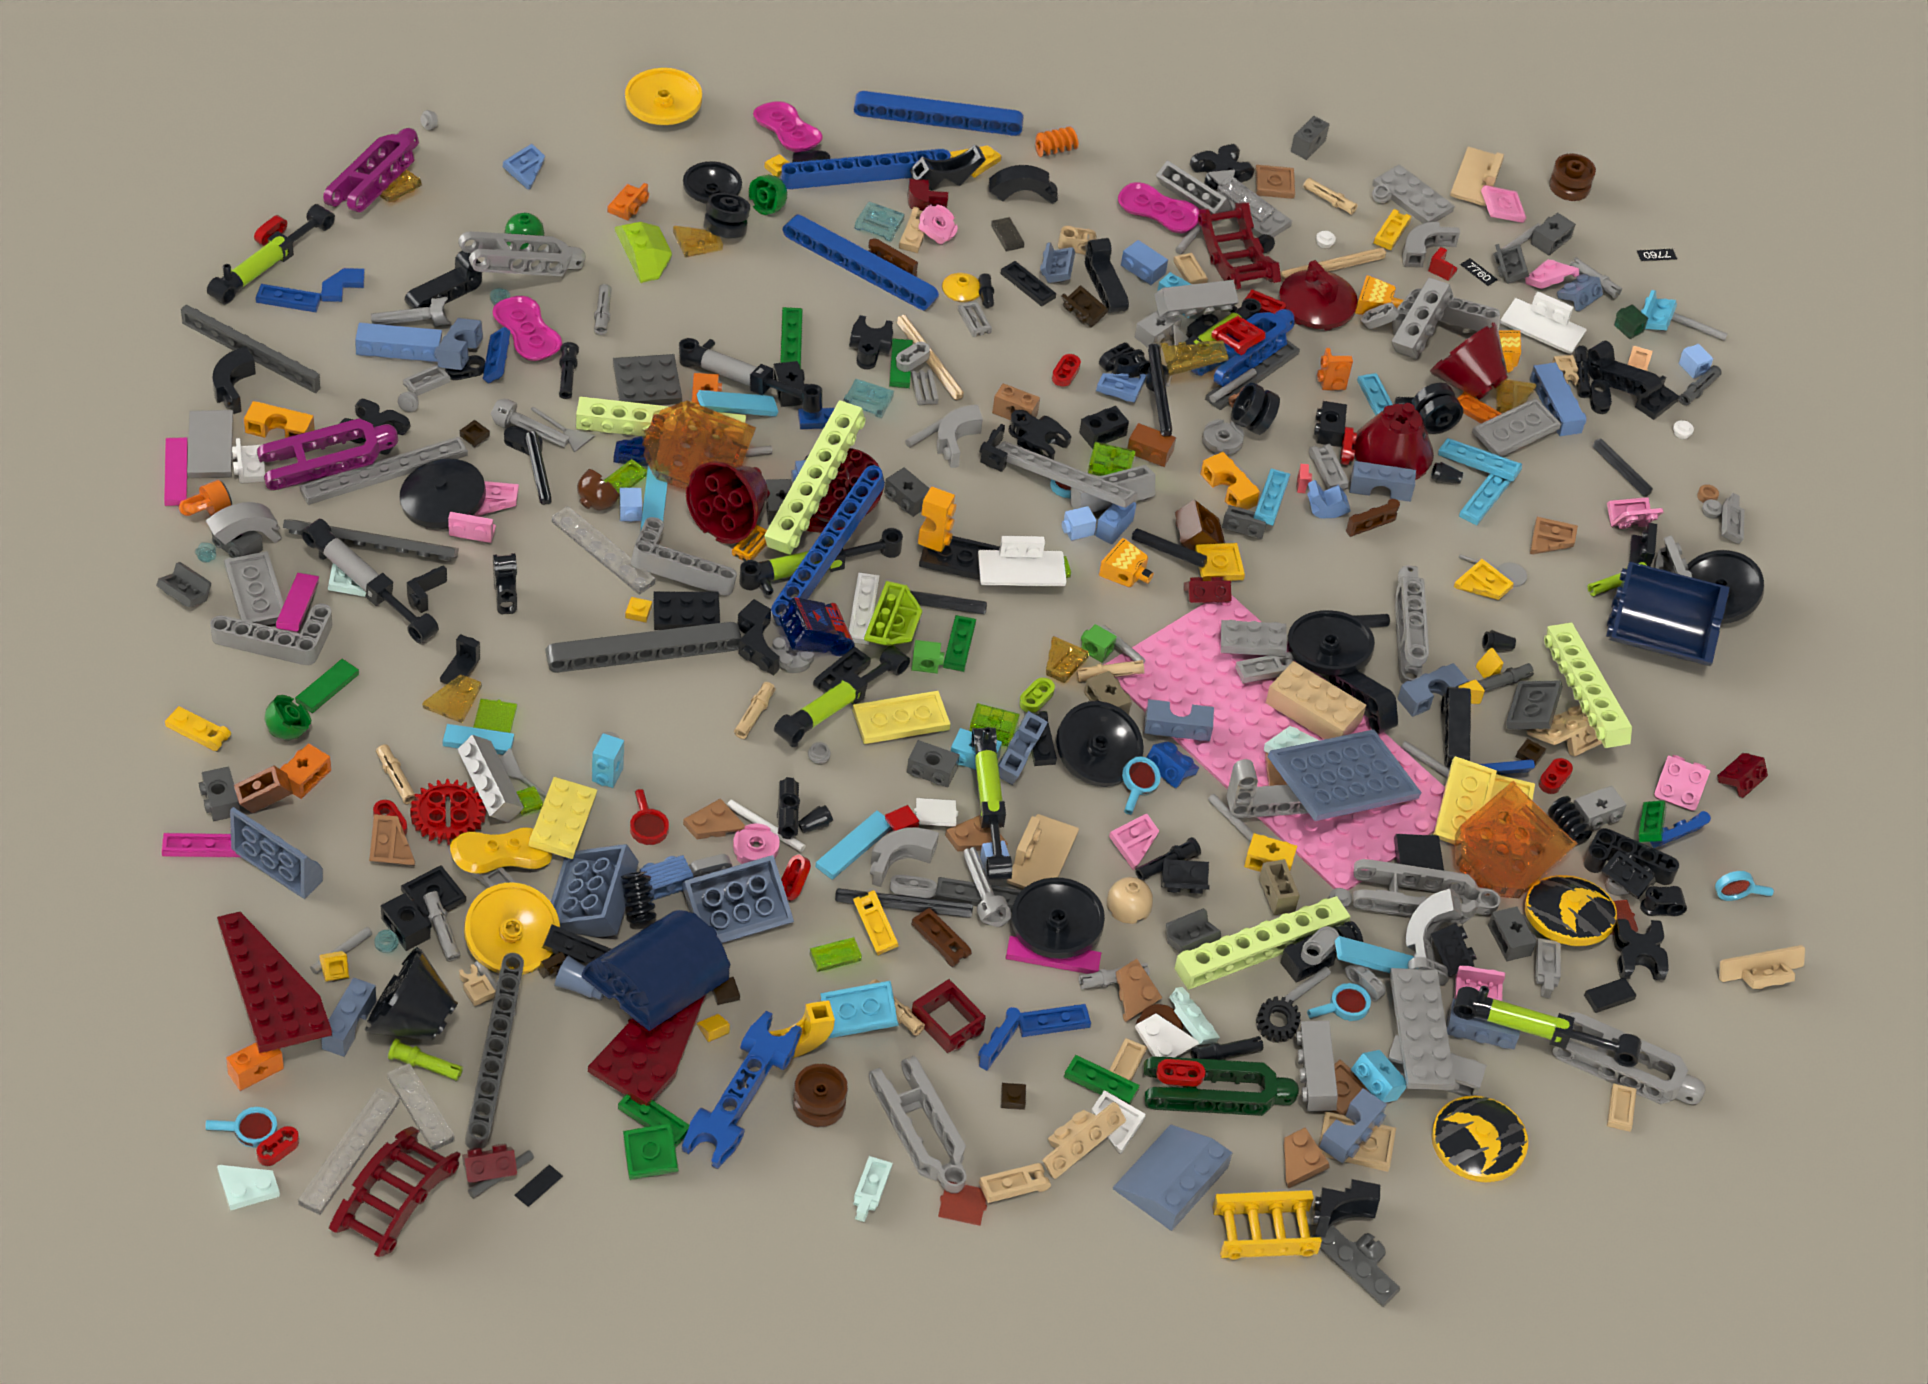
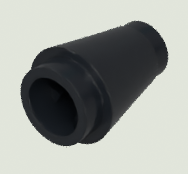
M1440 462L1434 464L1431 478L1435 479L1436 482L1460 484L1463 472Z
M1494 630L1486 631L1483 635L1482 645L1487 650L1493 648L1495 651L1514 650L1516 638Z
M826 805L822 807L817 806L798 821V826L804 834L829 826V823L833 822V818Z

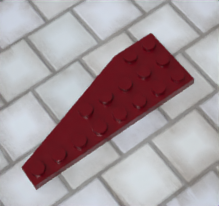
M240 911L218 916V926L259 1053L332 1036V1029L320 995Z
M707 994L650 1031L632 1018L588 1065L587 1072L625 1096L628 1094L638 1104L648 1106L675 1078Z

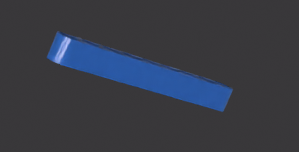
M870 91L858 92L854 103V112L862 117L1011 136L1021 134L1023 129L1024 115L1020 111Z
M932 149L786 163L782 166L781 180L787 189H800L913 178L910 169L922 157L931 160L950 159L951 154L945 149Z
M795 215L782 228L784 235L788 239L920 310H926L939 297L937 289L931 284L802 215Z
M872 465L863 471L774 601L771 611L774 621L778 626L786 627L793 622L799 613V609L794 598L790 597L797 594L796 598H799L797 601H800L798 603H801L802 607L804 606L883 490L885 482L880 467ZM827 544H833L830 547H825ZM815 561H821L818 564H813ZM783 611L786 612V613L783 614V615H778L780 612H783Z

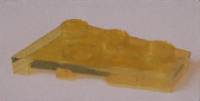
M1201 341L1197 345H1187L1186 342H1178V345L1168 346V343H1161L1170 376L1229 360L1224 341Z

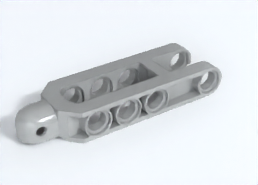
M470 231L463 233L458 239V244L462 251L471 253L469 256L470 264L478 272L562 276L567 269L582 268L586 258L585 252L582 249L567 246L565 242L552 236ZM468 240H474L472 245L465 246ZM529 243L527 248L520 249L521 245ZM547 244L544 250H538L541 245ZM485 257L482 263H476L478 258ZM515 260H522L519 265L513 266ZM540 260L537 266L531 267L534 261ZM552 262H558L555 267H549Z
M1408 565L1403 566L1398 572V587L1395 601L1399 679L1402 684L1422 676V664L1427 661L1429 655L1425 583L1423 578H1418V567ZM1406 673H1413L1416 675V678H1409L1406 676Z
M1361 859L1354 863V877L1357 880L1389 885V891L1376 889V891L1355 890L1353 893V905L1361 910L1412 917L1417 907L1426 900V896H1421V898L1406 896L1398 892V887L1432 892L1451 889L1459 894L1462 899L1463 917L1447 921L1448 923L1456 922L1463 925L1474 917L1475 913L1491 915L1500 905L1501 899L1497 892L1478 887L1468 874L1369 859Z
M1573 1012L1568 1015L1575 1017L1574 1023L1582 1026L1574 1024L1573 1030L1618 1042V1038L1621 1035L1627 1034L1581 1013ZM1571 1039L1566 1047V1050L1569 1052H1565L1556 1046L1553 1048V1055L1558 1060L1610 1083L1637 1089L1636 1094L1658 1104H1664L1674 1099L1691 1105L1698 1104L1705 1094V1085L1698 1078L1687 1074L1688 1069L1680 1056L1641 1040L1640 1051L1647 1055L1640 1053L1638 1062L1648 1066L1647 1068L1651 1070L1653 1068L1670 1075V1080L1665 1081L1635 1067L1621 1066L1614 1058L1606 1055L1608 1049L1598 1047L1596 1051ZM1605 1067L1612 1069L1614 1072L1607 1070ZM1627 1077L1633 1078V1079H1635L1636 1081H1632V1080L1628 1079Z
M911 1056L901 1061L904 1076L912 1090L899 1095L891 1081L886 1079L881 1068L869 1071V1081L872 1089L919 1175L935 1181L939 1180L947 1192H960L965 1186L967 1176L962 1166L966 1145L918 1059L915 1056ZM923 1108L950 1157L948 1164L942 1166L940 1160L934 1159L932 1156L929 1157L923 1146L922 1137H918L912 1126L913 1121L907 1117L906 1113Z

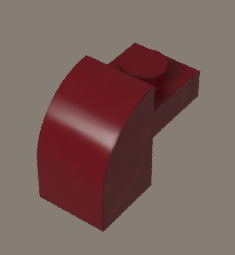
M909 179L908 205L911 210L913 207H917L924 211L929 205L934 207L941 205L947 208L948 192L929 191V180Z

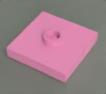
M1483 186L1481 192L1490 217L1524 223L1526 215L1516 191Z

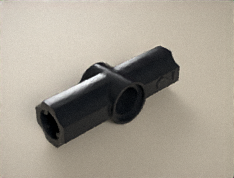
M786 777L779 782L778 834L784 839H791L798 834L799 782H796L791 777Z

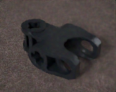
M860 315L853 325L849 347L858 348L856 363L860 368L872 369L877 364L879 353L890 354L893 339V321L886 320L883 327L871 328L865 322L866 316Z
M1016 410L1011 414L1009 434L1018 439L1017 444L1019 447L1054 460L1056 452L1049 444H1056L1062 448L1070 445L1072 437L1070 433L1051 417L1042 416L1040 419H1037L1025 410ZM1057 434H1061L1065 440H1063Z
M515 553L504 556L493 555L497 611L501 615L513 614L517 610V562ZM503 602L513 603L510 607L501 606Z

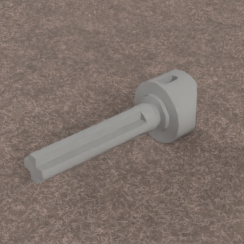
M448 297L432 298L430 307L372 313L371 321L372 324L385 325L432 318L435 326L450 325L451 321L447 319L444 313V305Z
M500 399L495 403L491 416L496 425L506 429L512 423L527 431H536L540 437L563 448L568 444L569 436L516 412L517 403L509 399Z
M975 847L966 848L963 855L982 900L977 906L979 918L986 924L1001 927L1011 919L1008 903L1003 896L994 895Z

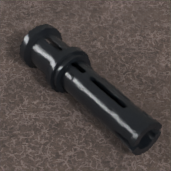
M565 342L561 345L562 357L559 359V365L562 368L559 396L562 399H570L572 397L574 369L578 365L576 355L579 353V347L573 342Z
M1190 837L1187 839V842L1179 846H1172L1166 854L1135 868L1136 875L1140 880L1144 881L1162 871L1163 859L1187 860L1193 856L1198 857L1201 855L1200 845L1195 838Z
M1260 1036L1226 1044L1214 1042L1210 1046L1202 1048L1198 1046L1192 1047L1191 1057L1193 1059L1223 1060L1228 1057L1263 1051L1264 1046Z

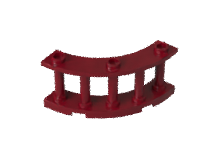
M1249 202L1235 203L1234 210L1210 214L1209 209H1199L1198 223L1202 226L1204 239L1210 254V262L1216 267L1224 281L1234 280L1236 289H1241V282L1260 278H1265L1272 283L1281 282L1279 262L1274 261L1269 256H1264V249L1259 239L1253 236L1251 229H1254ZM1231 218L1238 220L1239 232L1215 235L1212 226L1213 221ZM1240 239L1244 242L1246 248L1245 250L1222 253L1218 243ZM1247 257L1251 259L1253 264L1233 267L1227 260Z
M411 1126L395 1135L397 1140L392 1144L386 1142L357 1176L352 1184L355 1187L348 1201L342 1200L328 1229L339 1233L351 1228L379 1244L375 1251V1256L380 1257L391 1253L397 1245V1237L415 1208L426 1200L428 1193L438 1183L455 1174L459 1167L458 1160L461 1153L454 1152L444 1157L418 1142L417 1136L420 1130ZM414 1151L436 1163V1165L431 1168L407 1154ZM399 1161L424 1175V1177L414 1187L386 1170L394 1162ZM377 1180H383L409 1195L399 1210L370 1194V1190ZM365 1202L393 1218L384 1235L355 1219V1214L362 1203Z

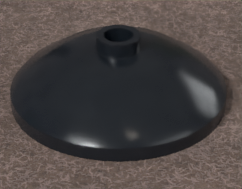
M707 161L695 164L685 172L683 187L691 198L707 204L708 197L716 193H729L738 196L742 189V178L737 170L725 163Z

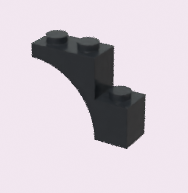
M974 144L964 153L950 159L931 160L922 157L910 169V172L914 179L929 180V190L932 191L944 178L961 186L986 159L980 147Z
M753 599L738 613L737 624L740 631L745 634L739 640L738 654L745 660H749L757 665L761 670L767 671L774 676L779 671L780 656L771 650L763 636L765 629L771 621V609Z
M1352 1179L1350 1188H1345L1344 1192L1322 1187L1320 1197L1315 1196L1313 1205L1312 1225L1316 1226V1236L1325 1238L1327 1230L1334 1223L1346 1218H1375L1380 1201L1381 1185Z

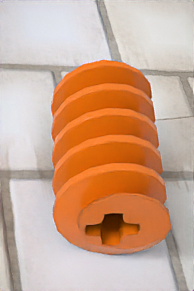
M1070 126L1065 129L1059 128L1058 130L1054 129L1044 133L1040 132L1036 135L1035 140L1036 151L1039 157H1043L1044 152L1047 156L1050 155L1051 151L1053 154H1057L1058 149L1060 153L1064 152L1065 148L1067 151H1071L1072 147L1074 150H1077L1079 145L1077 134Z

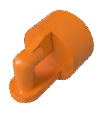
M215 480L200 486L199 494L182 500L179 504V511L183 515L190 516L206 509L212 516L218 511L231 506L232 500L225 484L222 481Z

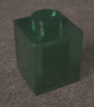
M1632 304L1626 308H1621L1617 312L1614 326L1627 338L1632 339L1644 333L1649 318Z

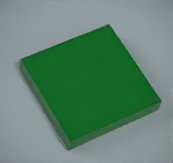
M672 1122L623 1131L630 1180L679 1171Z

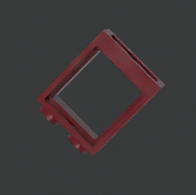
M950 979L915 1000L912 1005L913 1015L925 1024L924 1030L947 1054L954 1049H960L966 1041L972 1037H978L984 1031L986 1016ZM948 1001L969 1022L968 1025L951 1036L929 1015Z

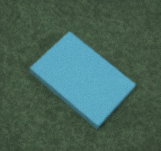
M891 981L820 993L822 1001L829 1000L835 1019L833 1031L828 1039L898 1026Z

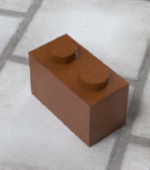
M1138 423L1129 438L1126 453L1165 467L1174 451L1176 437L1172 435L1162 436L1161 431Z
M275 765L234 785L239 805L252 813L293 794L287 773Z

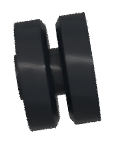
M716 193L708 197L704 228L711 234L723 238L742 237L747 230L750 203L740 196L729 193Z
M1251 382L1237 396L1231 412V420L1233 423L1241 427L1247 426L1249 431L1261 435L1273 423L1278 413L1280 397L1270 390L1264 391L1262 386Z
M1439 382L1424 387L1415 395L1411 403L1421 415L1428 434H1440L1452 429L1461 420L1464 412L1452 388L1446 383Z

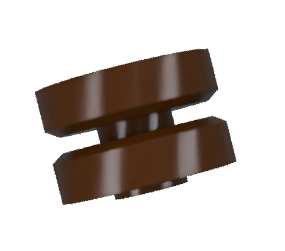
M1575 153L1561 155L1555 161L1549 187L1557 197L1563 200H1583L1590 193L1596 167L1589 158Z
M813 1064L800 1071L795 1080L793 1094V1110L797 1117L805 1124L814 1127H826L836 1123L843 1116L846 1109L848 1084L844 1074L836 1067L828 1064Z

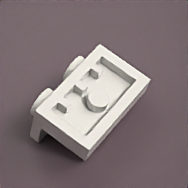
M236 438V446L232 447L233 459L238 460V462H233L234 475H239L240 483L265 482L264 461L260 463L257 455V448L261 445L241 446L240 438Z

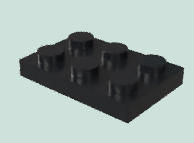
M653 592L654 630L720 623L719 592Z

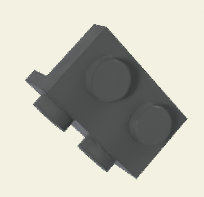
M1499 244L1495 245L1497 252L1494 253L1496 263H1500V266H1497L1500 277H1505L1507 284L1529 277L1520 244L1502 251Z
M1229 505L1224 515L1222 528L1262 539L1267 524L1264 521L1254 519L1255 512Z
M178 562L175 564L172 574L158 578L156 586L167 595L180 601L182 605L192 607L207 601L211 582L183 563Z
M1204 908L1166 923L1167 943L1179 953L1185 950L1196 949L1204 943H1212L1221 938V931L1208 921L1207 910Z

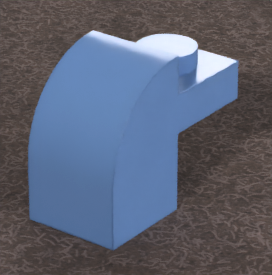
M1316 480L1308 483L1310 492L1307 494L1312 513L1316 517L1321 519L1337 518L1351 512L1347 495L1339 485L1323 491Z

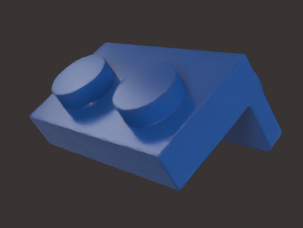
M1171 742L1154 744L1146 758L1156 764L1160 776L1174 788L1179 787L1185 777L1196 775L1199 767L1194 764V760L1191 757L1183 755L1178 751L1175 744Z

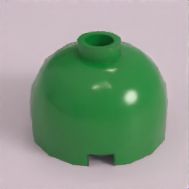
M767 174L751 181L749 199H753L755 204L753 208L760 214L768 215L775 213L786 204L788 198L787 188L779 177Z
M531 213L513 215L507 221L504 234L545 236L543 223L537 216ZM524 243L520 249L527 248L529 243Z
M277 695L266 708L264 720L272 736L283 740H294L308 730L312 722L309 712L301 703L299 706L293 703L294 698L287 695Z

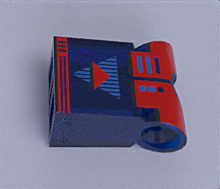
M793 597L779 616V621L792 650L818 653L830 651L835 656H843L855 646L836 603L825 605L823 602Z

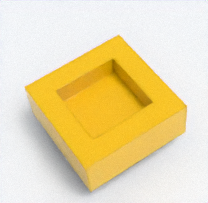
M778 154L765 161L764 168L774 176L780 177L782 166L790 162Z
M631 597L625 612V618L646 623L652 609V601Z

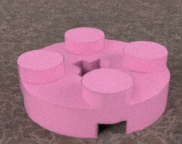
M929 205L920 215L919 229L938 244L949 241L957 233L958 227L953 221L955 218L953 214L941 205H936L935 207Z
M763 824L744 826L743 830L735 834L733 840V850L738 862L744 864L774 855L775 858L779 852L780 841L778 835L771 832V828ZM754 842H759L760 847H753L752 845H754Z

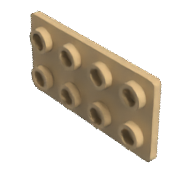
M1467 147L1450 196L1486 206L1481 189L1484 185L1494 187L1504 154L1498 152L1493 154Z
M1581 704L1570 707L1566 712L1554 715L1551 729L1527 730V735L1553 745L1567 740L1569 755L1574 757L1602 744L1601 740L1597 739L1593 726L1589 725L1586 713L1582 712Z
M1037 814L1036 817L1032 816L1016 849L1015 861L1012 867V878L1007 879V883L1024 889L1035 881L1059 877L1077 837L1079 828Z

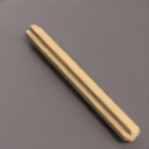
M1383 247L1318 263L1325 271L1330 272L1384 259L1386 251ZM1308 265L1281 271L1282 282L1295 272L1307 270Z
M906 315L897 318V324L908 339L913 340V344L917 342L927 343ZM930 348V357L926 361L955 400L963 398L964 391Z

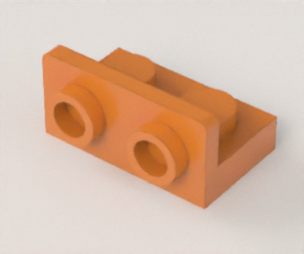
M643 183L640 188L627 184L608 205L607 212L628 221L633 215L637 214L640 206L648 201V184Z

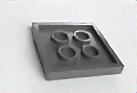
M674 354L613 358L619 401L651 405L682 404V393Z

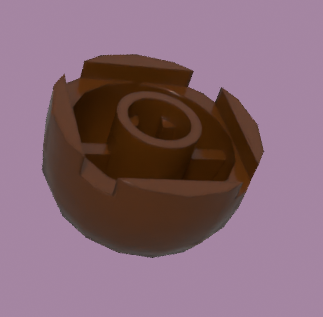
M590 468L581 476L577 484V491L581 497L579 502L587 509L592 507L595 510H605L619 499V493L608 481L604 482L599 473Z

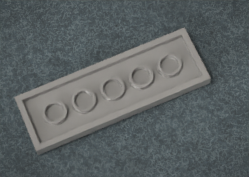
M1391 968L1390 980L1407 1089L1454 1090L1456 1084L1438 971L1434 969Z

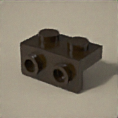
M1081 285L1069 296L1065 293L1061 295L1064 301L1062 304L1069 313L1073 311L1076 314V318L1082 324L1086 323L1090 327H1093L1109 312L1099 300Z

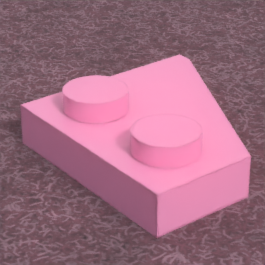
M1547 259L1531 272L1529 277L1525 278V282L1527 285L1543 289L1552 284L1563 282L1565 276H1579V268Z
M484 481L486 497L481 508L473 516L516 506L519 484Z
M1146 813L1111 831L1109 837L1130 867L1135 870L1157 837L1159 829Z

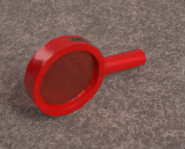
M638 789L635 791L640 811L634 814L630 821V833L633 839L641 844L655 845L661 843L669 833V821L661 811L649 809L644 790Z

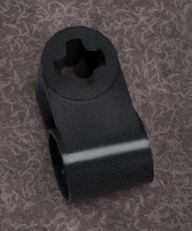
M1141 349L1121 353L1115 357L1112 373L1128 374V378L1138 377L1140 374L1146 375L1150 361L1145 359L1144 352Z
M1651 886L1645 893L1646 898L1640 904L1641 911L1648 916H1679L1687 911L1682 889L1678 886Z

